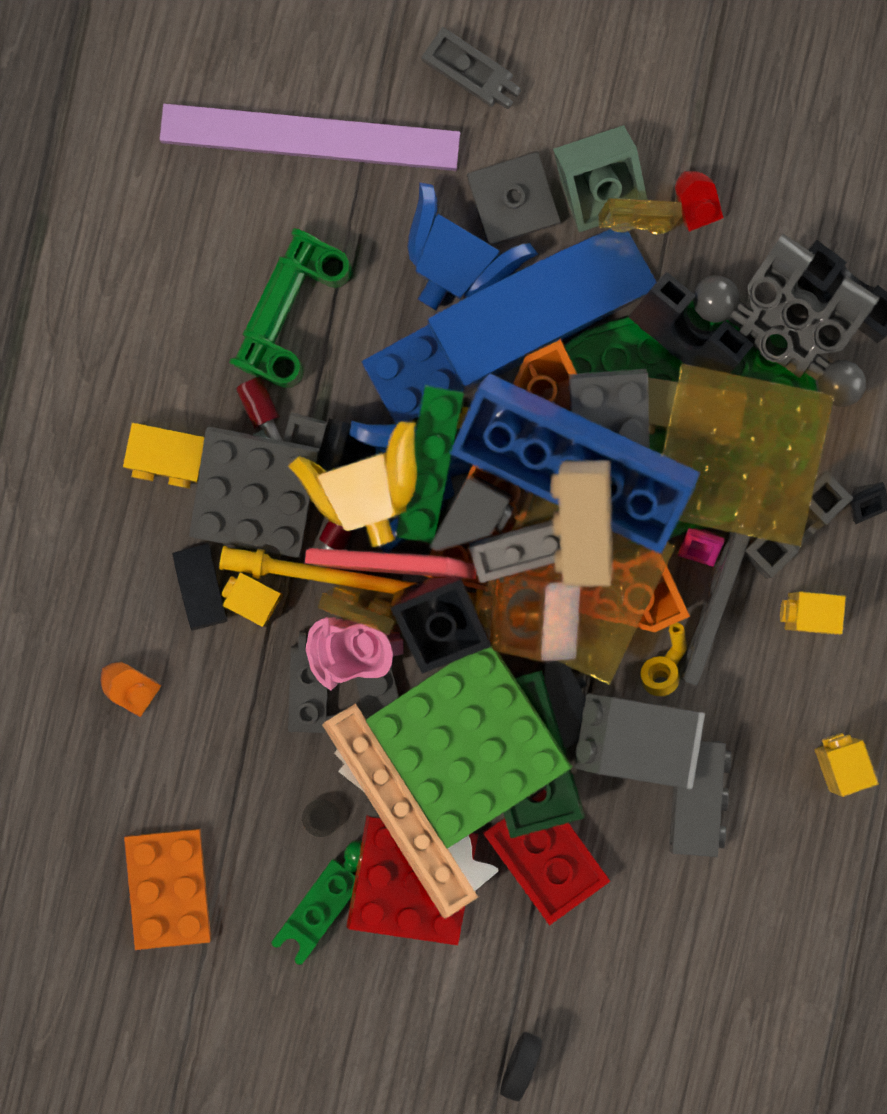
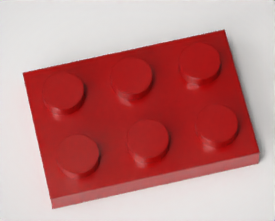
M543 788L532 796L531 799L543 801L547 796V792ZM503 817L483 832L549 926L611 882L569 823L510 838L507 824Z

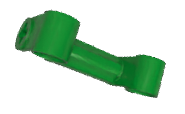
M293 228L291 243L284 257H279L275 269L242 334L245 338L236 357L231 358L229 361L230 365L283 388L296 386L302 380L304 374L303 365L297 356L291 351L276 345L275 341L305 278L309 277L328 287L338 288L347 284L352 274L351 265L345 253L297 228ZM331 260L341 261L344 265L343 270L337 276L331 277L324 273L326 264ZM285 360L294 362L295 369L291 376L280 378L276 375V368L280 362Z

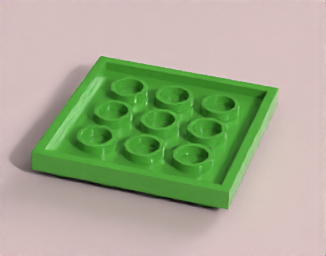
M493 644L492 647L450 663L365 720L447 849L572 768Z

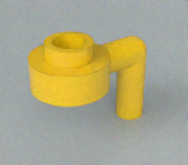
M681 623L669 626L672 646L664 657L657 656L647 660L641 668L643 687L651 695H669L679 685L680 678L677 664L687 651L684 627ZM659 677L667 678V680L664 682H655V680Z

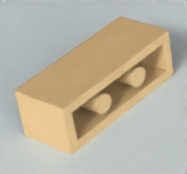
M562 461L558 475L552 476V497L559 498L560 512H554L553 529L554 535H561V549L555 550V571L562 572L563 586H610L613 574L609 461Z

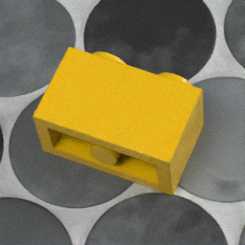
M132 423L123 467L132 470V478L153 482L154 476L158 475L168 477V485L190 489L191 482L198 483L205 437Z
M807 592L788 593V600H782L780 622H786L785 630L842 634L846 596Z
M839 733L824 738L822 740L824 746L814 749L829 792L843 797L878 785L863 740Z

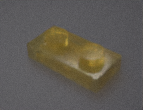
M609 198L598 214L599 228H612L615 232H628L638 229L648 230L652 234H663L671 231L682 217L681 202Z

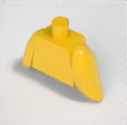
M400 422L397 425L389 441L386 453L326 472L320 465L303 457H297L288 467L298 477L317 509L328 520L337 525H342L346 531L366 525L373 547L395 540L388 518L405 512L406 504L410 502L415 491L417 479L414 450L415 422Z

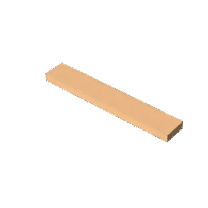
M354 704L324 722L322 726L445 919L478 898V896L366 723V719L357 704Z

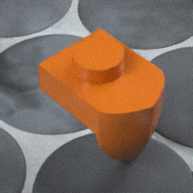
M123 662L111 663L103 667L101 671V687L104 694L114 703L139 717L142 716L161 688V685L155 680Z

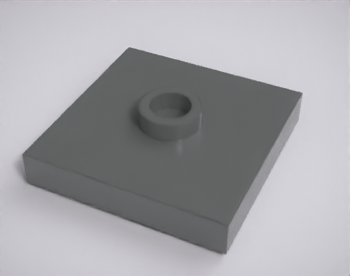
M538 151L467 173V179L489 245L499 244L560 224Z

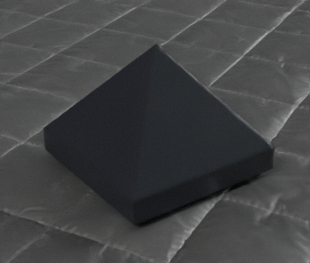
M883 482L858 486L851 494L853 499L849 503L855 524L887 511V493Z

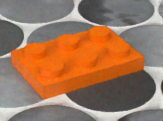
M201 828L125 836L135 950L210 943L211 930Z

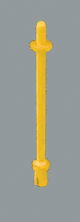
M223 546L219 565L220 570L225 569L252 574V578L256 579L271 573L395 594L399 590L417 584L415 582L272 559L268 554H265L264 549H257L256 552ZM476 589V593L468 592L478 615L480 609L506 613V607L510 598L486 595L480 589Z

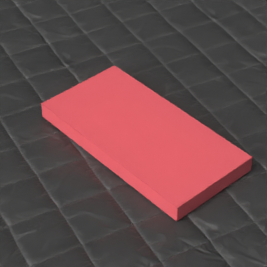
M314 548L306 550L305 563L334 569L437 577H461L464 579L476 578V568L473 563L450 558Z

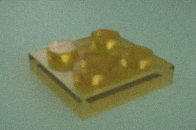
M339 585V588H332L322 594L318 605L319 609L389 635L398 627V623L390 609V602L378 598L368 602L359 598L361 592Z

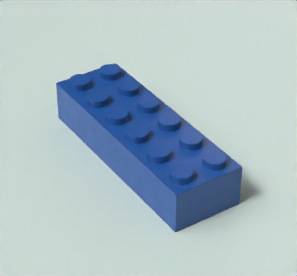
M490 373L479 386L450 454L557 505H559V498L552 497V476L558 475L562 461H609L612 531L660 554L700 474L689 467Z

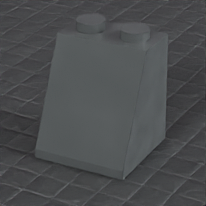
M587 693L574 768L600 775L693 789L705 713Z

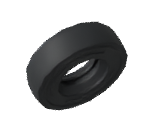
M523 1032L519 1037L502 1080L500 1095L518 1102L523 1097L542 1047V1039L527 1032Z

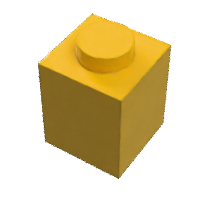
M241 572L238 578L230 577L221 596L226 598L223 604L224 607L262 627H266L283 595Z

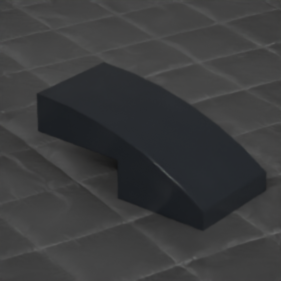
M209 544L173 552L175 570L191 631L228 622L226 610L223 606V596H221L222 591L217 580Z

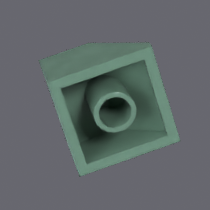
M624 125L553 149L559 177L579 232L649 209L637 148Z

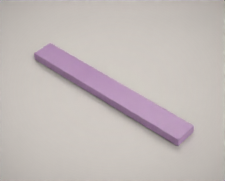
M163 104L160 142L164 144L457 171L460 140L459 131Z

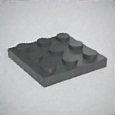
M208 426L205 432L189 537L254 550L264 549L265 552L300 558L311 499L298 477L288 465L297 457L309 459L317 464L319 448Z

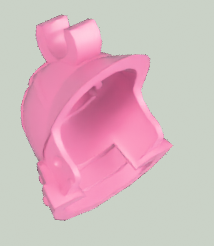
M325 617L315 622L310 628L305 650L311 671L323 686L332 690L338 683H343L356 677L379 678L386 675L392 666L393 656L403 654V639L400 638L399 632L383 633L377 624L367 620L349 619L342 621V619H336L335 617Z

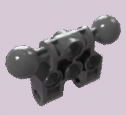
M784 234L777 241L747 286L752 309L740 302L738 288L729 278L720 275L709 276L702 279L696 285L693 292L696 295L693 298V305L695 311L702 319L713 323L728 320L741 329L740 333L754 344L753 347L759 350L767 360L777 362L799 378L805 372L816 379L820 394L828 404L836 407H847L855 404L862 398L866 390V378L859 366L847 360L830 362L819 354L843 351L879 297L849 277H846L829 302H819L812 292L801 290L798 287V279L815 255ZM769 282L773 284L777 290V296H765L760 290V283ZM795 303L804 305L808 309L809 317H796L791 310V305ZM823 326H836L841 333V337L838 339L827 338L824 335ZM780 334L784 336L788 347H775L770 340V335Z

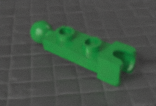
M362 840L351 841L346 846L343 864L332 858L271 941L272 946L278 948L287 939L296 940L300 945V950L295 957L296 964H303L352 897Z

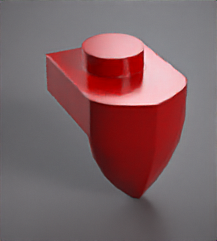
M683 171L676 181L675 192L687 230L690 232L723 219L716 186L712 180L705 174L697 171Z

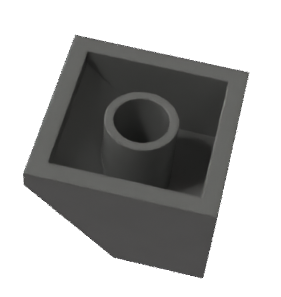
M471 474L464 483L430 547L440 550L489 536L495 527L502 530L515 508L508 504L513 495Z

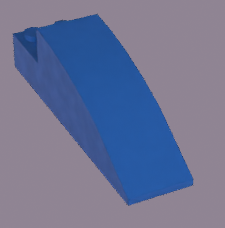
M622 223L551 255L428 318L427 326L361 362L394 424L417 422L425 385L461 391L466 395L479 388L489 373L496 377L501 376L521 365L527 355L559 340L563 342L645 297L657 282L625 224Z

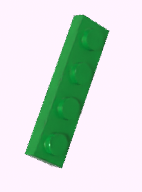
M430 385L424 386L414 436L417 478L415 491L410 502L406 504V511L398 516L395 537L431 544L435 538L451 459L450 452L454 444L464 395L461 391Z

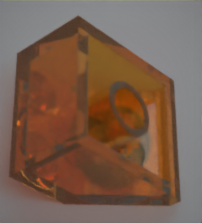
M512 574L494 579L490 633L493 651L540 661L576 659L580 586H563L562 579L556 577Z

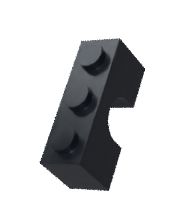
M816 240L808 248V251L815 256L798 279V285L812 292L822 303H827L834 296L845 278L849 277L879 297L858 330L876 343L886 338L887 291L879 285L872 287L860 281L845 267L847 262Z
M666 272L651 288L629 318L665 347L670 354L677 357L696 373L700 379L708 383L712 388L717 389L754 344L725 320L713 331H703L694 326L688 317L687 308L696 295Z

